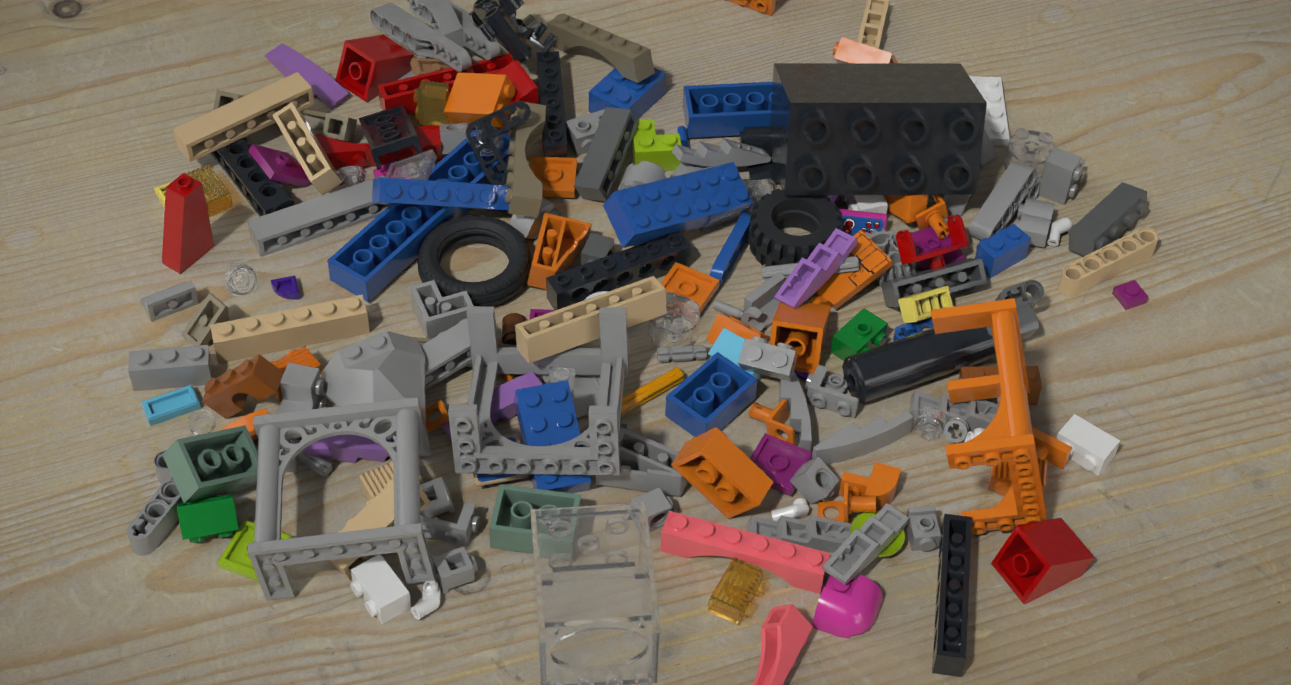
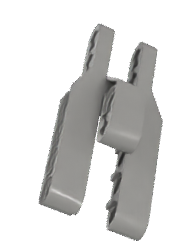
M407 0L413 14L434 27V29L391 2L370 10L371 21L377 29L415 54L440 59L459 72L470 68L472 65L469 53L462 48L464 46L486 60L500 55V47L496 39L488 41L482 31L474 26L472 16L449 0Z

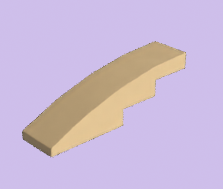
M867 0L858 37L859 43L880 49L889 0Z

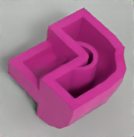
M859 574L857 580L852 579L846 585L830 575L820 595L812 626L814 629L848 639L852 635L862 634L866 630L870 631L882 605L883 593L876 583Z

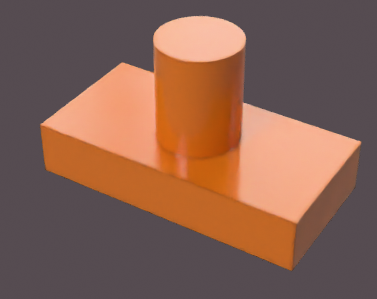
M1032 427L1037 459H1046L1052 465L1063 470L1068 463L1072 447Z

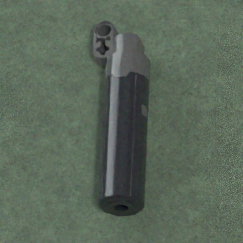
M1028 280L1007 287L994 300L1015 298L1022 340L1030 338L1039 329L1038 319L1032 308L1043 297L1044 287L1036 280ZM1026 292L1030 293L1033 298L1029 297ZM991 326L935 334L934 328L848 356L844 359L842 366L843 378L848 385L847 389L850 395L858 398L859 403L862 404L961 369V367H969L996 357Z

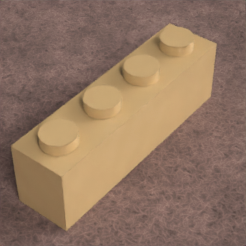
M293 102L272 115L310 182L322 195L342 183L305 117Z
M394 478L390 479L385 488L377 496L372 497L356 516L351 517L345 527L338 533L394 526ZM420 488L421 512L430 501L425 492ZM376 555L329 561L351 581V569Z

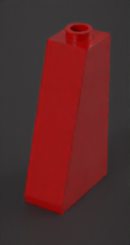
M185 173L166 186L162 263L180 275L215 246L203 185Z

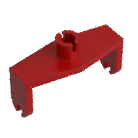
M959 215L948 217L947 226L952 244L918 254L915 252L911 233L908 230L898 231L896 242L901 263H914L929 258L930 269L945 266L943 254L969 246L962 218Z

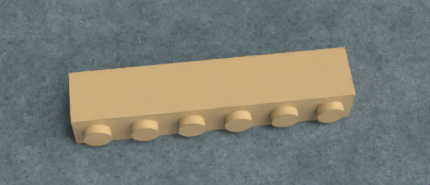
M296 72L173 128L176 145L185 157L192 162L276 123L272 115L291 102L299 111L315 105L312 87Z
M654 276L516 324L517 350L530 364L600 338V307L626 308L627 328L667 314L666 289Z
M363 295L210 325L218 364L259 354L263 355L370 333Z

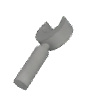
M716 300L713 305L715 310L738 319L741 318L742 322L759 331H762L767 325L759 323L755 319H758L763 313L756 307H748L743 312L742 309Z

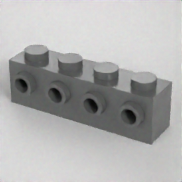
M606 107L603 115L600 117L598 128L591 139L587 155L583 158L581 170L575 178L574 187L582 199L606 202L610 197L639 124L631 109Z
M1124 182L1118 185L1069 230V250L1086 256L1117 240L1128 227L1133 225L1135 220L1146 213L1148 209L1147 191Z
M969 258L942 267L881 282L886 307H895V310H900L898 302L900 298L943 286H948L950 295L954 296L955 291L962 290L963 292L976 290L977 285L987 283L982 259Z

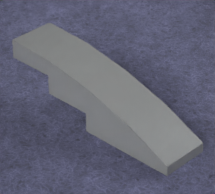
M725 138L722 139L720 146L699 141L696 149L675 144L672 151L680 162L700 166L715 167L734 162L736 167L767 163L771 160V157L762 148Z
M794 372L791 382L779 379V403L782 399L787 400L789 426L794 428L795 435H799V447L811 451L810 415L804 392Z
M915 390L911 396L909 413L914 418L945 426L950 419L960 417L968 423L969 431H974L979 427L986 429L994 419L999 407L998 404L984 399L951 403L948 394L943 393L940 398H936ZM955 424L954 427L951 428L959 429L960 425Z
M907 410L889 422H886L879 416L862 428H859L852 422L814 446L812 459L819 456L827 465L860 457L881 449L911 432L913 416Z
M886 503L875 517L871 516L859 530L855 529L822 566V569L846 585L897 537L908 524L909 517Z
M782 515L778 521L751 516L748 521V532L829 553L836 552L850 536L851 523L810 515L807 521Z

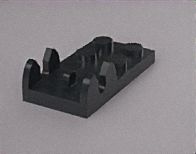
M403 104L359 118L377 170L382 169L379 156L392 152L396 154L399 153V150L414 146L418 157L423 156L418 136Z

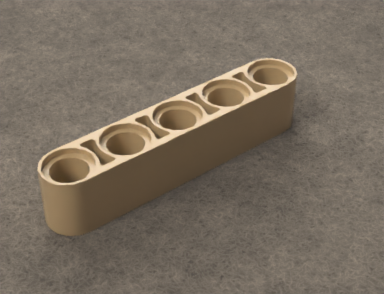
M1150 227L1140 228L1066 265L1062 270L1058 285L1060 293L1068 297L1077 296L1150 259L1154 254L1159 239L1158 232Z

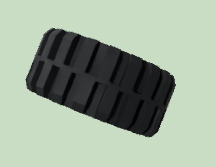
M780 188L775 189L771 194L767 193L761 197V200L757 201L753 206L748 237L750 251L754 257L756 256V260L761 265L765 264V266L799 263L802 257L808 259L819 243L824 245L836 228L841 231L843 230V217L836 204L831 202L830 198L826 195H784L783 190H780ZM795 227L804 229L811 234L796 236L784 233L781 229Z

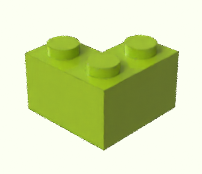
M654 119L637 120L639 124L630 144L633 164L637 165L640 161H647L660 166L665 171H674L681 163L672 153L675 144L681 145L680 134L656 135Z

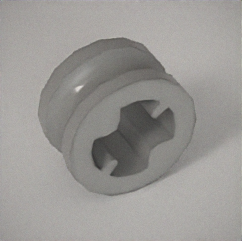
M960 417L950 419L944 427V435L952 443L962 442L969 432L968 423ZM960 425L959 429L963 431V435L959 433L958 436H954V431L950 429V426Z

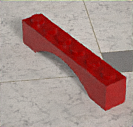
M439 125L414 128L423 156L418 157L414 146L399 150V153L396 154L392 152L379 156L381 166L392 160L398 165L440 162L442 160ZM315 134L335 170L376 167L368 143L342 142L323 134Z

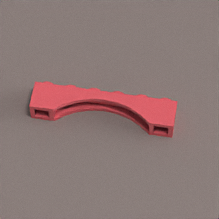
M673 511L668 512L661 531V552L683 558L722 556L743 560L771 571L793 587L821 594L827 574L822 569V566L830 558V553Z
M793 604L772 607L761 628L760 662L752 685H784L790 669L796 663V658L801 648L806 644L807 637L813 626Z

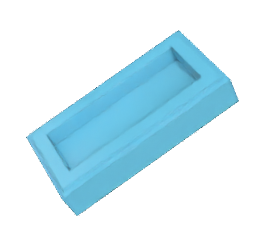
M192 385L141 402L150 426L201 409L200 402Z

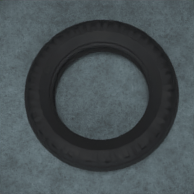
M468 215L446 221L432 230L421 245L417 265L422 283L434 280L442 297L467 291L473 306L496 307L509 301L521 291L528 280L532 262L526 240L512 225L490 216ZM469 243H484L495 246L502 250L509 259V263L502 273L494 278L480 282H466L452 278L443 271L440 263L445 254L450 250Z

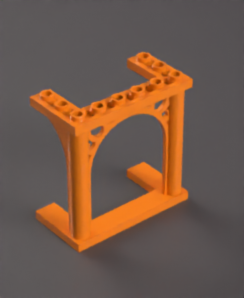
M1015 298L931 310L935 334L991 326L999 370L998 375L947 381L951 403L1001 397L994 419L983 432L967 442L945 445L949 468L963 470L971 466H995L1001 462H1008L1012 482L1006 495L993 508L961 512L962 516L972 517V534L974 535L993 530L1010 531L1016 528L1017 525L1047 520L1034 435L1032 433L1027 396L1030 390Z

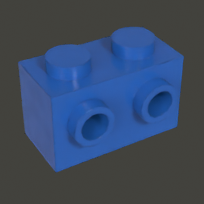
M1012 224L1007 228L1000 229L993 236L982 239L977 245L975 259H982L985 274L992 278L1026 258L1031 238L1018 226Z

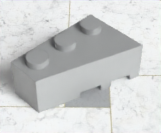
M622 427L619 432L620 475H596L597 485L646 492L660 488L663 494L680 496L689 483L671 466L679 453L678 451Z

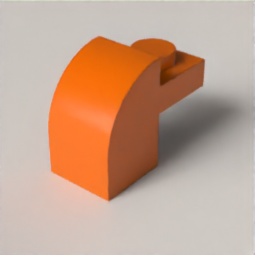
M875 462L870 478L843 471L839 496L844 497V483H848L851 496H876V511H880L886 503L890 505L895 497L901 468Z

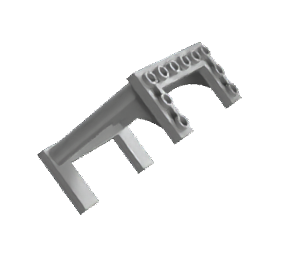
M468 306L467 321L473 366L467 404H449L448 409L455 473L620 475L619 432L624 375L629 374L626 308L600 307L601 348H571L529 364L517 348L498 347L494 307ZM533 371L535 374L600 375L598 405L589 406V428L572 440L551 446L523 445L505 438L494 428L490 419L497 374H527ZM501 444V445H503V446H491V445ZM578 445H585V446H587V447H576V446H578Z
M418 397L254 416L253 425L259 439L255 534L254 543H248V555L266 600L295 597V587L287 565L395 552L398 553L407 584L435 581V571L420 522L419 457L431 455V445ZM391 426L385 433H375L376 428ZM357 435L375 441L387 451L392 459L394 469V526L281 539L283 479L286 472L298 471L296 456L302 450L327 437ZM302 437V440L297 444H292L290 438ZM392 437H393V440L395 441V442H387V440L391 439Z

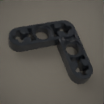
M514 102L471 122L466 128V139L487 182L491 185H505L508 170L492 138L528 121L531 110L525 102ZM517 107L520 110L524 109L523 118L521 119L519 116L512 118L511 122L513 124L510 125L508 116L513 115ZM494 117H501L504 120L505 126L502 129L493 128L491 120ZM472 128L481 129L483 131L480 134L482 142L487 139L489 143H484L476 148L475 145H478L479 141L476 136L471 137ZM485 148L491 149L494 153V158L490 161L483 160L480 156L481 150ZM498 161L499 164L495 165L498 173L504 174L501 178L502 182H499L497 179L493 180L494 171L492 167L487 170L485 166H491Z

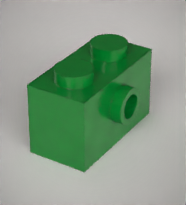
M863 308L833 335L831 353L844 361L848 356L884 345L888 337L886 334L888 323Z
M233 493L188 503L182 502L177 505L182 540L189 539L190 543L206 540L207 535L217 534L219 538L234 535V530H239Z

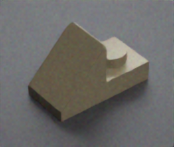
M209 293L181 335L193 346L207 345L212 338L210 325L229 321V308L213 294Z

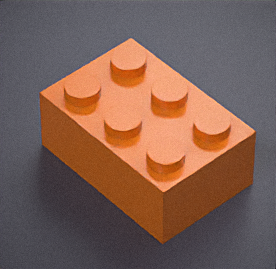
M717 427L686 441L671 464L727 519L759 506L773 484V481L766 473L753 463L746 453L739 449Z

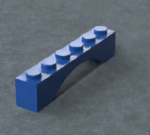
M379 177L373 179L372 204L440 206L508 212L509 203H505L507 188L510 187L506 185Z

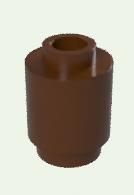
M511 313L503 317L502 343L517 345L515 325L527 321L525 316Z

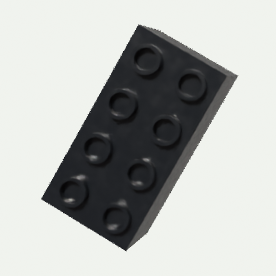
M774 63L768 152L784 195H977L987 102L961 63Z

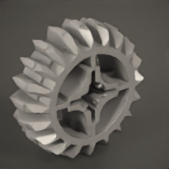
M882 228L879 232L873 229L871 234L865 232L893 262L892 267L874 280L879 282L880 286L881 282L916 273L919 261L907 264L901 263L896 242L897 233L893 231V228L890 231H885ZM913 241L915 252L918 254L919 249L916 246V242Z

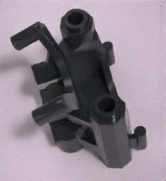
M477 0L473 5V11L469 15L472 16L473 21L488 41H492L495 38L511 54L514 60L523 63L531 57V48L526 43V39L545 52H548L558 39L557 36L550 33L542 44L539 40L548 26L542 22L539 24L532 14L523 20L516 18V10L524 4L523 0Z

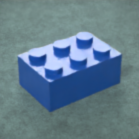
M614 68L589 91V112L594 113L606 107L631 109L638 120L665 95L666 73L654 68V74L636 83L623 77Z
M717 352L666 396L665 416L694 437L715 427L721 430L755 400L757 378Z

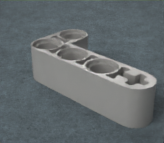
M1013 161L971 222L969 235L979 240L993 236L1000 229L1006 227L1023 200L1026 201V198L1036 199L1040 189L1037 170Z
M166 450L157 453L153 459L158 481L162 485L127 528L131 548L135 554L140 556L151 554L179 520L177 505L182 503L183 500L163 458Z

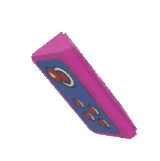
M839 209L843 217L842 231L851 236H854L860 230L871 234L873 229L879 232L882 228L885 229L887 214Z

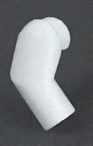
M1063 217L1052 222L1049 226L1047 244L1058 246L1060 234H1066V231L1069 233V230L1073 227L1072 220Z
M798 498L794 500L793 505L772 510L771 514L773 521H778L781 515L797 519L807 516L810 508L805 499Z
M426 581L423 584L422 602L411 607V612L415 619H421L440 606L441 590L436 581Z

